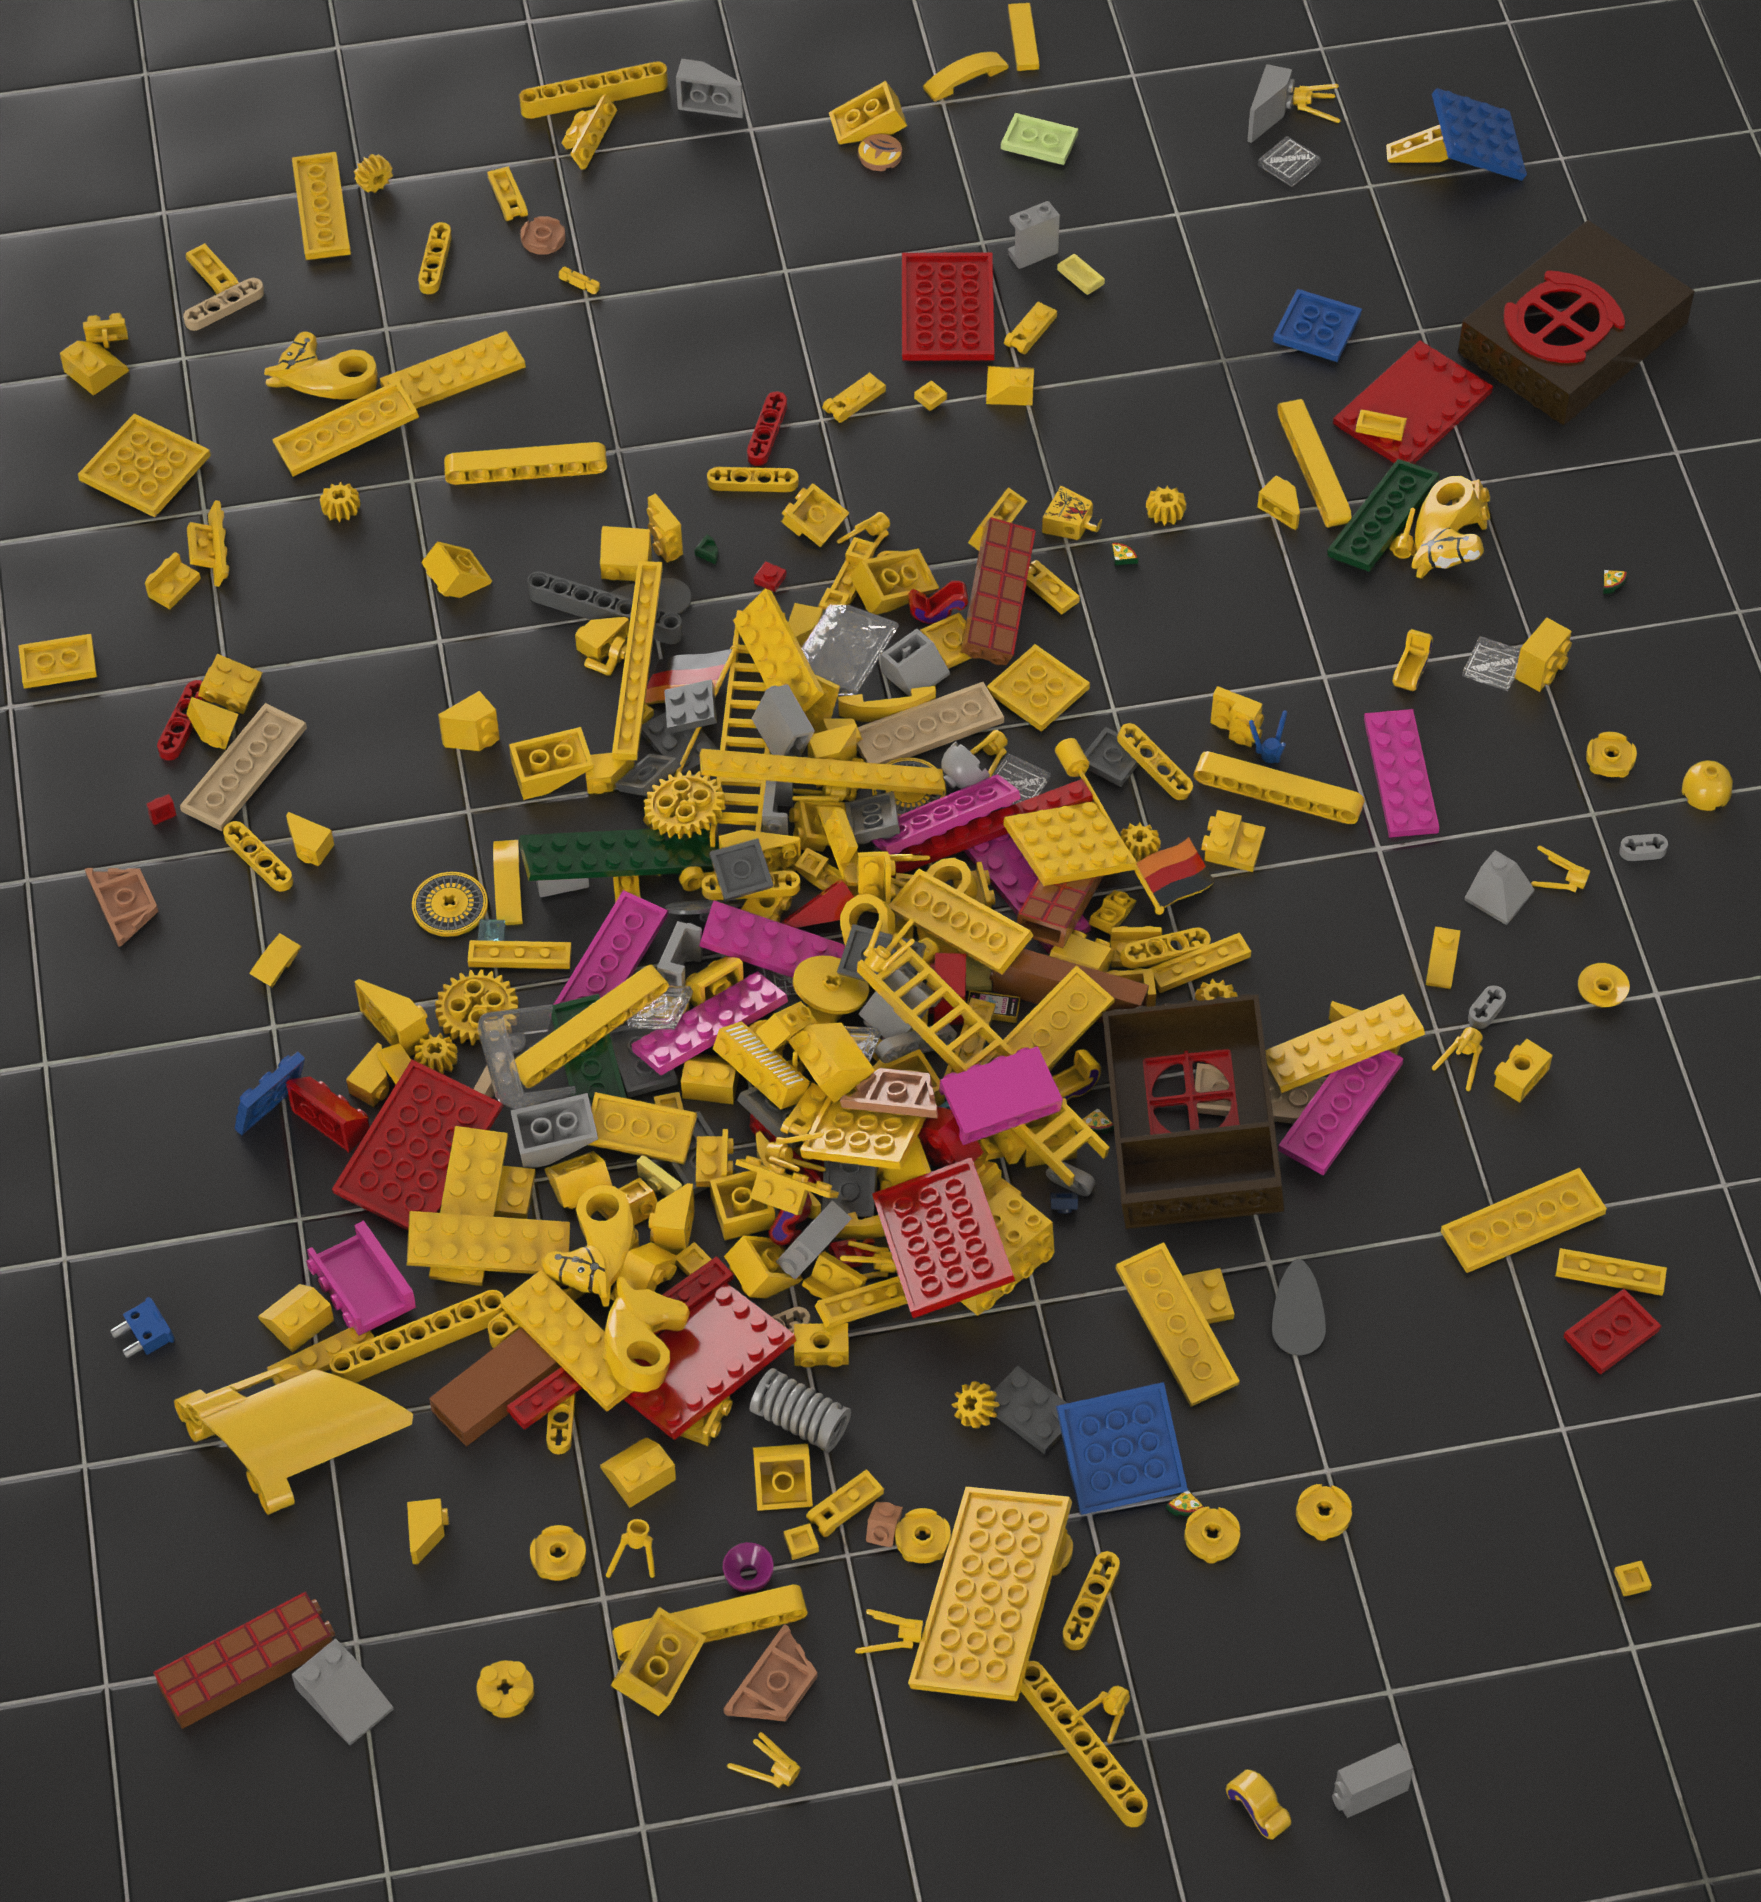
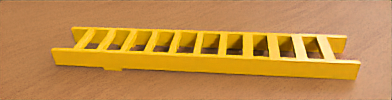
M737 610L736 617H737L742 611ZM735 625L733 645L739 647V653L750 654L746 645H740L741 635ZM736 653L730 665L720 750L727 751V746L765 748L764 754H771L763 738L729 737L730 727L757 728L752 719L731 718L732 708L757 709L760 701L733 700L734 690L766 691L768 689L766 684L761 682L735 681L737 671L759 672L755 664L740 663L738 661L739 653ZM717 776V784L721 785V787L723 785L760 787V795L724 793L725 805L758 806V814L722 812L723 817H717L718 824L754 825L757 832H762V811L766 780ZM711 823L710 847H715L718 824Z
M897 933L892 936V940L896 937ZM901 938L894 948L898 950L906 942ZM911 947L891 963L886 971L882 970L878 974L870 969L862 959L858 962L857 972L893 1008V1011L906 1024L908 1023L957 1074L967 1071L973 1065L979 1064L995 1050L1005 1057L1015 1054L990 1026ZM906 962H909L919 974L893 992L883 980ZM926 979L928 981L926 985L935 993L911 1010L900 998ZM943 997L954 1009L929 1028L918 1015ZM961 1015L972 1027L947 1046L936 1033ZM976 1033H979L989 1045L967 1063H964L953 1051ZM1062 1101L1061 1111L1058 1112L1060 1116L1036 1135L1026 1126L1028 1123L1011 1129L1070 1187L1074 1182L1075 1175L1062 1161L1086 1142L1103 1159L1108 1156L1110 1147ZM1069 1124L1078 1134L1056 1152L1052 1153L1044 1143Z

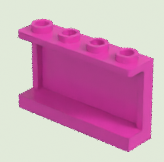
M1038 1046L1031 1049L1029 1047L1022 1048L1008 1057L999 1056L982 1066L981 1064L973 1065L967 1071L958 1074L950 1073L940 1080L939 1086L940 1094L945 1095L960 1128L959 1137L963 1145L1061 1111L1063 1101Z
M364 1221L354 1225L356 1236L319 1254L312 1247L307 1249L309 1259L306 1260L311 1274L318 1275V1281L322 1290L325 1293L329 1292L331 1294L330 1299L335 1309H341L343 1312L342 1316L347 1327H353L358 1336L416 1308L413 1290Z

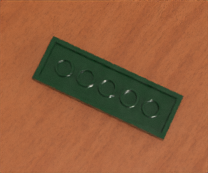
M1397 459L1327 549L1328 557L1370 571L1407 523L1410 509L1414 508L1416 511L1428 496L1432 487L1440 480L1439 473Z
M599 994L549 1006L554 1029L557 1030L599 1000ZM609 1033L564 1065L571 1096L588 1093L590 1106H592L595 1092L626 1098Z

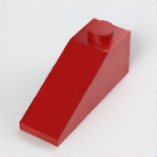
M838 879L780 923L797 928L840 920V915L846 903L854 898L845 883Z

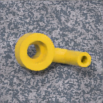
M619 636L615 638L610 647L609 659L606 664L588 657L584 666L604 675H611L617 662H620L622 659L625 660L627 640Z
M690 866L683 870L679 881L684 890L694 891L702 887V880L706 876L715 874V872L703 873L700 867Z

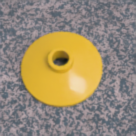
M1592 964L1581 972L1578 979V989L1582 997L1589 1003L1599 1007L1616 1006L1623 1002L1629 993L1630 984L1626 974L1611 964Z

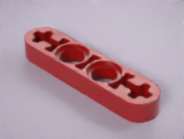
M771 392L766 397L747 448V460L751 465L761 466L768 461L787 410V397L782 392ZM776 402H778L776 409H773V404H776ZM768 417L776 419L773 423H767L764 420ZM766 434L769 435L770 438L767 440H761L758 438V436ZM758 448H761V453H759L758 456H755L757 455Z
M194 680L186 685L157 743L159 756L162 759L174 760L181 754L194 728L187 714H183L181 711L189 707L190 700L194 697L193 693H196V699L207 702L204 698L198 696V690H200L203 681ZM176 726L185 727V729L180 733H175L172 731V729Z

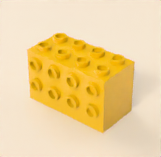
M1006 1186L990 1199L988 1204L1016 1281L960 1301L977 1316L983 1311L991 1309L1004 1294H1009L1017 1283L1023 1278L1031 1276L1040 1264L1049 1261L1055 1253L1052 1221L1009 1186Z

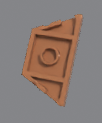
M93 868L85 869L86 876L118 946H122L158 912V907L141 870L137 868H128L126 870L108 868V872H94Z
M879 1068L871 1074L870 1078L863 1080L857 1085V1091L850 1097L844 1095L840 1099L842 1108L938 1118L929 1073Z
M783 1625L724 1707V1714L728 1716L787 1721L816 1680L817 1671L805 1657V1652L800 1644H797L787 1625Z

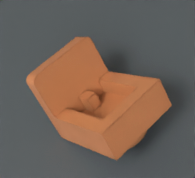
M875 1502L868 1519L866 1542L892 1547L896 1526L901 1519L903 1507L895 1506L888 1502Z

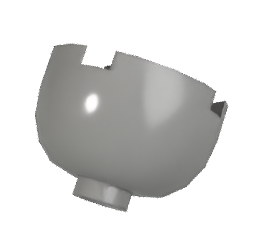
M956 741L945 752L941 762L942 770L945 773L943 779L951 788L955 786L960 789L966 788L989 778L990 774L986 768L981 771L979 769L981 762L962 744L958 746Z

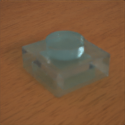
M480 919L478 941H504L505 920Z

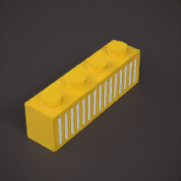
M742 1021L719 1029L713 1046L715 1052L780 1110L798 1104L808 1089L810 1083L808 1079L776 1051L771 1052L762 1039Z

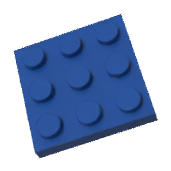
M1297 289L1273 335V342L1338 362L1361 316L1362 309Z
M296 1052L292 1057L290 1055L284 1057L278 1064L279 1068L273 1073L267 1072L259 1080L260 1084L255 1089L249 1088L240 1096L239 1099L241 1101L238 1106L234 1129L241 1136L288 1096L286 1082L289 1079L301 1078L305 1058L299 1052Z

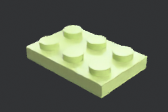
M1015 113L1001 142V149L1064 165L1078 136V128Z

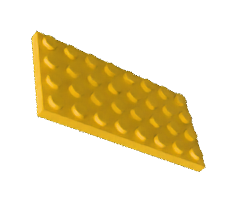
M965 1487L908 1684L911 1689L1010 1701L1018 1700L1072 1506L1070 1497Z

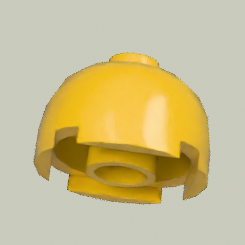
M1701 761L1690 767L1682 783L1683 796L1685 794L1691 806L1700 810L1712 811L1716 807L1721 805L1723 807L1728 803L1732 794L1733 780L1729 771L1722 764L1716 761Z

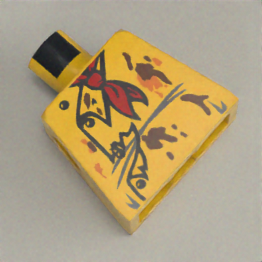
M1060 486L1043 515L1042 533L1078 540L1085 529L1098 532L1102 519L1092 516V501Z

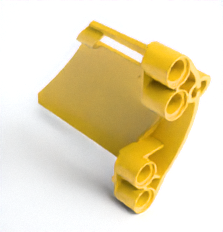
M292 1364L280 1366L208 1394L199 1389L174 1400L176 1412L181 1421L186 1423L188 1433L193 1442L196 1443L216 1434L248 1469L246 1474L251 1489L255 1494L259 1495L260 1503L268 1515L294 1504V1496L287 1480L288 1477L412 1425L413 1413L364 1386L316 1369L305 1373L297 1365ZM275 1376L285 1381L249 1397L238 1393Z

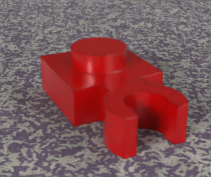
M855 1238L830 1243L828 1249L830 1254L840 1260L841 1256L874 1257L876 1253L849 1246L848 1241L856 1242ZM869 1238L865 1239L862 1243L873 1246L875 1241ZM841 1261L851 1268L859 1267L863 1264L862 1262Z

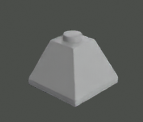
M1495 850L1481 866L1464 900L1507 925L1531 897L1535 889L1515 861Z

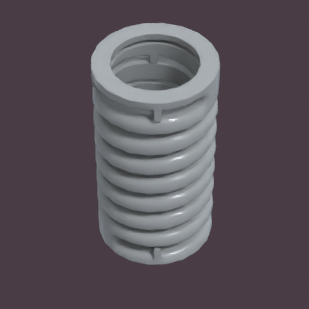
M774 1368L770 1369L761 1379L750 1403V1411L761 1417L764 1416L765 1420L773 1421L775 1425L782 1426L784 1430L791 1431L793 1435L800 1436L803 1440H808L810 1444L819 1447L827 1453L835 1448L843 1436L851 1417L850 1408L842 1407L838 1402L833 1403L831 1398L824 1399L823 1394H815L814 1389H806L803 1383L797 1385L795 1379L791 1378L788 1380L786 1374ZM842 1419L840 1426L838 1427L836 1432H834L837 1424Z

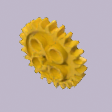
M689 770L686 776H683L679 771L675 778L669 774L668 781L659 779L660 786L652 785L653 792H647L648 799L644 800V811L648 824H652L653 830L659 829L660 835L668 832L669 838L675 833L678 834L679 839L686 833L689 838L692 837V832L701 835L702 828L710 830V823L718 824L717 817H723L722 810H725L724 802L726 801L721 785L717 784L716 779L710 780V776L705 775L702 778L701 772H697L695 776H692L691 770Z
M470 970L468 977L459 973L460 980L457 981L454 978H450L451 986L443 984L444 992H438V1000L435 1001L436 1018H438L439 1027H443L444 1034L451 1033L452 1040L460 1036L461 1044L470 1039L471 1045H474L476 1040H480V1043L484 1045L485 1038L495 1042L494 1035L497 1034L500 1037H504L503 1029L510 1031L511 1023H516V1014H519L518 996H516L515 988L510 987L509 981L503 982L502 975L494 979L493 971L484 976L483 970H480L478 975H474L473 971Z

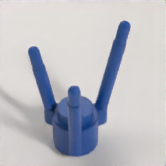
M1286 710L1282 712L1276 737L1268 738L1262 744L1254 721H1249L1256 744V753L1261 754V758L1267 763H1279L1286 746L1284 742L1280 744L1287 716Z

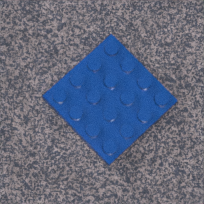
M1436 88L1432 93L1448 158L1522 181L1527 173L1510 111Z
M1164 1382L1056 1406L1079 1515L1188 1491Z

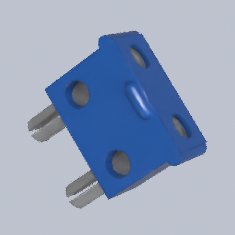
M147 1297L145 1302L124 1313L123 1316L126 1321L111 1329V1334L114 1338L130 1329L137 1338V1342L123 1349V1353L127 1358L142 1349L148 1355L168 1342L173 1343L175 1341L171 1329L150 1297Z

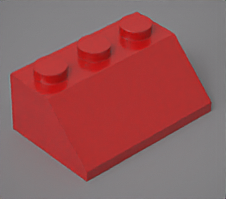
M311 1076L289 1079L286 1082L292 1111L346 1151L350 1152L364 1138L370 1128L369 1117L363 1110L359 1108L356 1110L352 1107L342 1095L337 1096L330 1091V1088L324 1082H317Z

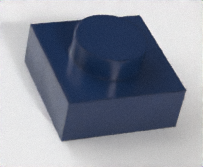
M1050 1193L1051 1209H1056L1058 1213H1070L1072 1209H1078L1077 1193Z

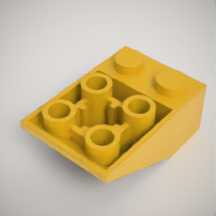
M740 830L719 836L720 849L758 838L769 872L797 871L794 865L801 857L799 837L750 830Z

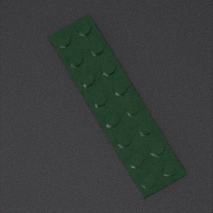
M704 828L701 829V835L692 832V837L689 838L686 833L683 834L681 839L678 838L676 833L671 838H669L668 832L660 835L659 829L520 835L518 841L528 881L678 874L690 866L700 867L703 872H715L709 853L719 849L717 838L715 847H710V830Z

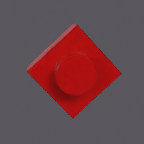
M765 561L754 577V584L776 592L786 577V570Z
M169 794L156 798L146 804L153 825L177 816L173 800Z

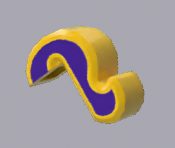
M1414 629L1409 630L1405 650L1393 676L1392 683L1394 686L1410 691L1417 689L1420 677L1426 668L1433 643L1432 635Z
M1077 1050L1074 1057L1075 1065L1052 1076L1061 1097L1066 1098V1102L1069 1098L1080 1097L1086 1094L1098 1082L1101 1066L1087 1050Z
M1245 1770L1227 1784L1226 1793L1229 1799L1242 1801L1264 1837L1274 1839L1291 1825V1817L1287 1809L1279 1805L1273 1788L1259 1773L1253 1770Z

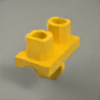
M120 313L111 314L109 320L102 321L97 315L88 316L87 322H83L86 342H103L106 349L110 348L109 341L128 339L125 318H122Z

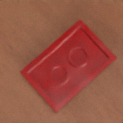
M1623 1289L1564 1333L1563 1338L1601 1375L1658 1333L1661 1325Z

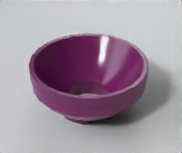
M742 1543L734 1546L725 1555L723 1573L728 1584L734 1589L742 1592H754L762 1589L771 1580L774 1563L769 1551L763 1546L755 1543ZM753 1568L757 1575L752 1580H745L740 1575L742 1570Z

